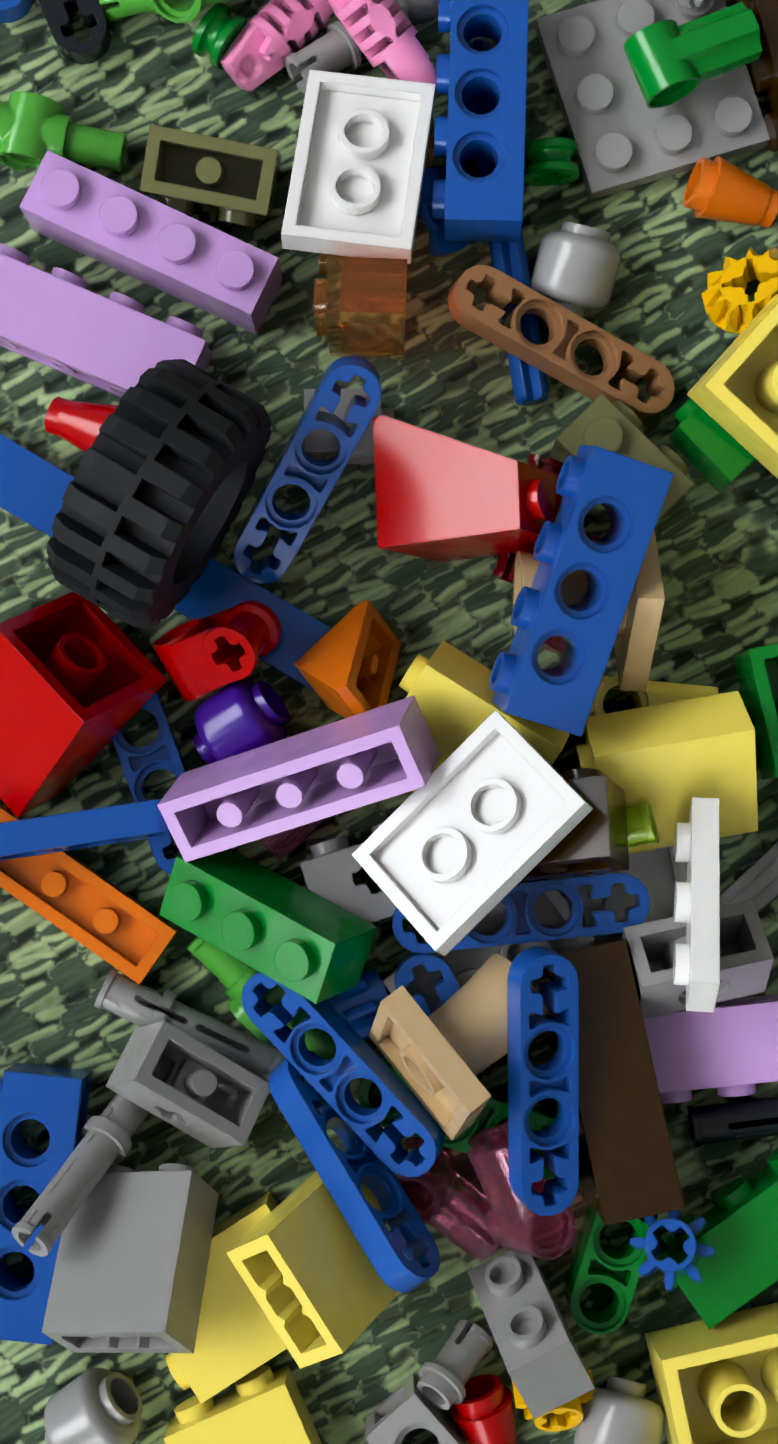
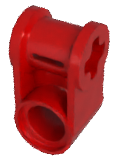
M249 600L240 602L205 618H195L180 624L158 638L152 644V647L183 700L189 702L205 696L221 686L242 680L255 670L259 658L267 655L278 645L281 639L282 628L278 617L269 607L261 602Z

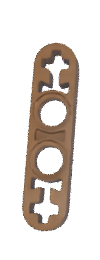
M475 265L465 270L450 288L447 299L449 311L454 320L462 327L588 398L595 400L602 393L612 404L619 400L631 408L641 421H646L667 408L673 400L675 391L674 380L668 368L661 362L502 271L488 265ZM477 286L483 287L487 291L485 301L488 304L482 310H478L472 305L474 295L471 292ZM511 302L516 305V308L511 311L505 319L504 325L498 322L506 312L502 309ZM524 314H534L545 321L549 330L547 343L537 345L529 342L523 336L520 329V320ZM586 344L592 346L600 353L603 367L599 375H589L579 369L575 361V350L578 345ZM621 364L623 369L616 375L621 380L610 386L608 382L614 377ZM640 378L648 382L646 392L652 396L645 402L637 399L639 388L633 384Z

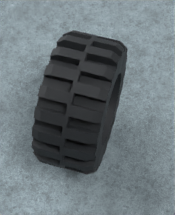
M185 359L162 360L157 362L155 368L146 370L140 376L136 386L130 387L121 397L119 406L113 414L108 415L100 427V433L91 448L88 447L79 463L80 468L74 480L69 482L62 498L64 501L60 512L56 514L51 528L53 537L48 541L47 554L49 556L47 563L55 580L133 627H154L160 623L161 619H166L173 612L175 605L178 602L181 603L192 584L196 579H199L207 567L208 561L224 540V535L242 507L241 504L253 485L257 469L261 465L266 453L265 446L271 436L270 427L272 423L264 406Z

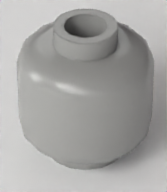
M562 221L560 231H550L541 240L531 279L532 289L582 318L585 308L599 310L606 307L611 299L621 261L619 249L609 243L611 233L582 224Z
M91 1368L52 1395L48 1400L44 1410L46 1444H132L137 1439L140 1431V1417L143 1411L142 1400L138 1390L128 1377L119 1372H111L104 1368Z
M608 1375L606 1388L595 1387L593 1398L586 1403H581L584 1418L576 1426L574 1444H660L664 1411L657 1402L644 1398L647 1384Z

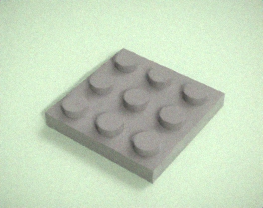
M597 0L536 19L535 31L569 137L578 144L576 159L589 200L692 170L701 157L712 161L717 156L729 159L767 146L770 140L746 65L700 82L699 86L692 93L673 104L651 109L645 103L624 51L626 41L644 27L655 22L671 19L676 21L679 26L727 8L725 0H705L702 5L697 8L695 6L693 9L682 6L677 0Z

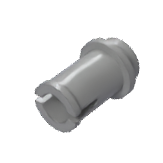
M465 1319L458 1321L453 1333L433 1362H424L419 1369V1376L421 1378L417 1383L419 1393L430 1404L442 1410H448L452 1404H460L466 1396L465 1384L485 1354H488L493 1347L490 1336L477 1324L473 1323L469 1332L466 1333L470 1324Z

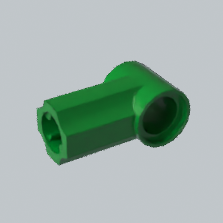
M743 2L679 26L672 19L655 22L633 34L624 44V51L647 107L656 109L673 104L688 96L702 81L758 61L762 53V47L760 43V28L752 9L746 8Z

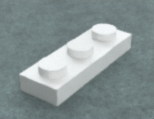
M692 797L688 823L677 822L675 831V862L687 863V882L676 881L674 922L686 923V944L675 943L673 985L686 986V1011L714 1013L720 986L719 798Z

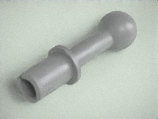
M396 0L411 23L425 24L438 17L439 0ZM334 21L327 26V34L298 52L288 55L285 58V66L292 80L302 75L303 79L296 86L305 94L309 70L339 73L347 68L350 71H354L361 66V50L342 23Z

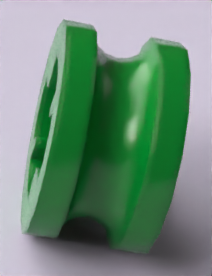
M222 2L214 4L201 19L192 39V51L201 57L209 54L211 56V65L220 70L224 69L220 63L221 58L249 20L241 15L232 18L229 6Z
M547 137L526 143L524 160L529 162V166L524 169V182L531 186L566 185L577 180L580 176L579 167L577 164L572 163V159L578 154L577 142L570 138Z

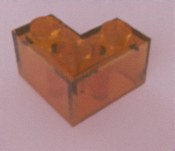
M319 253V274L327 275V279L315 278L314 318H317V336L328 337L330 355L404 358L407 259L361 258Z

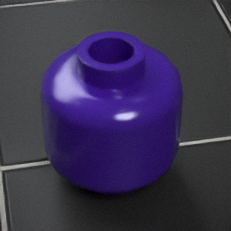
M249 679L237 680L221 688L196 709L194 717L198 733L193 737V742L202 758L208 764L287 738L286 724L291 720L290 714L281 697L265 681L259 680L254 683Z

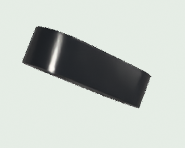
M39 0L57 47L65 58L73 63L83 65L94 63L104 56L110 46L111 34L99 0ZM79 10L85 25L91 28L89 29L91 39L79 44L75 36H71L74 34V29L68 16Z

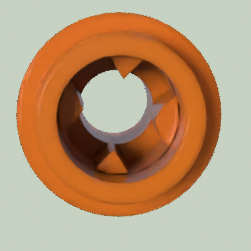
M717 156L713 161L701 157L695 164L688 179L683 197V206L695 210L696 218L769 228L778 213V190L772 189L771 186L721 156Z

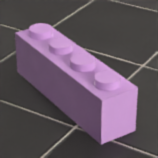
M47 150L19 206L34 232L257 335L283 281L279 257Z
M0 243L1 347L118 397H122L130 387H135L140 376L149 368H155L157 362L162 360L185 359L206 371L212 354L207 341L201 338L203 332L198 327L173 316H169L166 323L145 315V307L126 295L111 292L109 297L105 298L86 290L88 283L79 276L58 267H53L51 274L30 266L31 259L22 252Z
M415 695L181 773L157 806L186 863L425 787L440 753Z
M778 994L718 1002L715 1004L714 1013L682 1010L643 1019L662 1104L692 1100L691 1090L717 1088V1095L722 1097L747 1096L757 1092V1083L778 1081Z

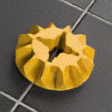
M749 247L746 257L735 260L725 256L722 271L707 273V290L702 293V299L706 314L713 324L724 331L741 334L765 305L778 294V249L773 247L763 255H758ZM757 279L760 281L757 288L758 292L754 293L755 301L750 302L748 294H745V290L748 287L747 282Z

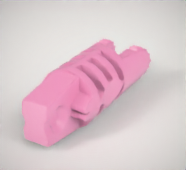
M270 0L260 9L257 15L247 22L221 58L220 63L240 89L252 92L284 68L285 58L291 53H296L303 49L305 44L311 41L318 31L330 22V16L334 11L328 0Z
M328 0L335 15L373 67L379 66L388 79L436 84L437 69L433 66L434 62L429 61V55L415 37L418 31L396 0Z

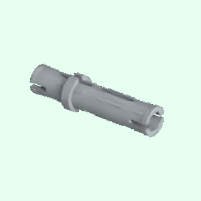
M111 969L96 998L94 1007L102 1008L141 1027L165 1020L269 1083L268 1078L271 1070L281 1063L284 1057L275 1046L266 1044L228 1023L221 1022L176 1001L178 994L166 989L164 994H161L142 984L139 985L132 979Z
M116 1093L100 1116L90 1117L81 1130L83 1139L22 1219L13 1226L11 1233L19 1245L23 1247L37 1227L41 1225L44 1228L37 1235L36 1241L29 1249V1252L39 1257H45L50 1253L53 1244L97 1183L105 1175L114 1161H122L132 1148L130 1138L150 1112Z

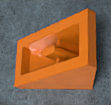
M366 600L358 603L294 665L329 709L344 718H348L388 703L401 642L371 601Z

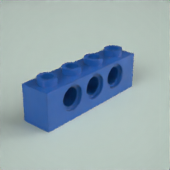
M439 0L438 33H450V54H437L436 94H448V116H435L434 156H446V179H433L432 218L444 219V241L520 242L523 222L529 0ZM476 37H488L495 41L497 46L489 51H476L469 47L467 43ZM474 98H485L493 102L496 108L487 114H475L466 109L464 105ZM482 159L489 162L495 170L486 177L476 178L466 174L462 167L471 160Z
M580 445L576 456L570 454L566 458L556 484V494L561 495L562 499L554 522L546 521L535 543L533 558L540 562L531 588L524 586L521 589L513 607L511 625L516 626L517 630L509 653L501 651L491 671L489 689L495 691L492 702L502 711L580 737L582 736L674 473L598 446ZM603 504L610 514V526L602 538L591 541L584 531V518L593 506ZM576 570H582L588 581L586 595L580 602L566 606L561 598V584L568 574ZM562 636L566 646L563 660L553 668L541 669L538 663L540 646L550 637Z
M15 1063L4 1070L3 1078H0V1340L52 1345L54 1342L53 1339L42 1333V1327L61 1235L53 1244L50 1253L45 1257H39L29 1252V1249L36 1241L37 1235L44 1228L41 1225L37 1227L23 1247L19 1245L11 1231L13 1226L25 1215V1212L19 1209L15 1203L14 1189L16 1186L25 1185L32 1187L40 1195L83 1139L81 1130L87 1122L92 1071ZM33 1119L45 1125L50 1136L47 1149H34L25 1143L21 1134L24 1120ZM21 1252L27 1255L34 1265V1277L19 1278L12 1274L6 1262L7 1253Z

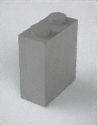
M165 1163L159 1166L158 1171L141 1172L125 1166L111 1165L61 1234L42 1333L73 1353H194L219 1194L197 1175V1171L187 1165Z

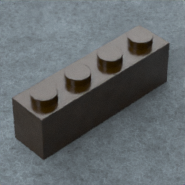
M616 935L551 949L572 963L577 971L579 982V1140L582 1139L587 1162L586 1166L579 1167V1188L584 1207L596 1206L597 1212L605 1226L685 1209L626 939ZM545 967L543 968L542 977L534 980L536 990L540 994H542L543 985L554 981L555 974ZM556 1034L547 1036L551 1058L557 1051L558 1040Z

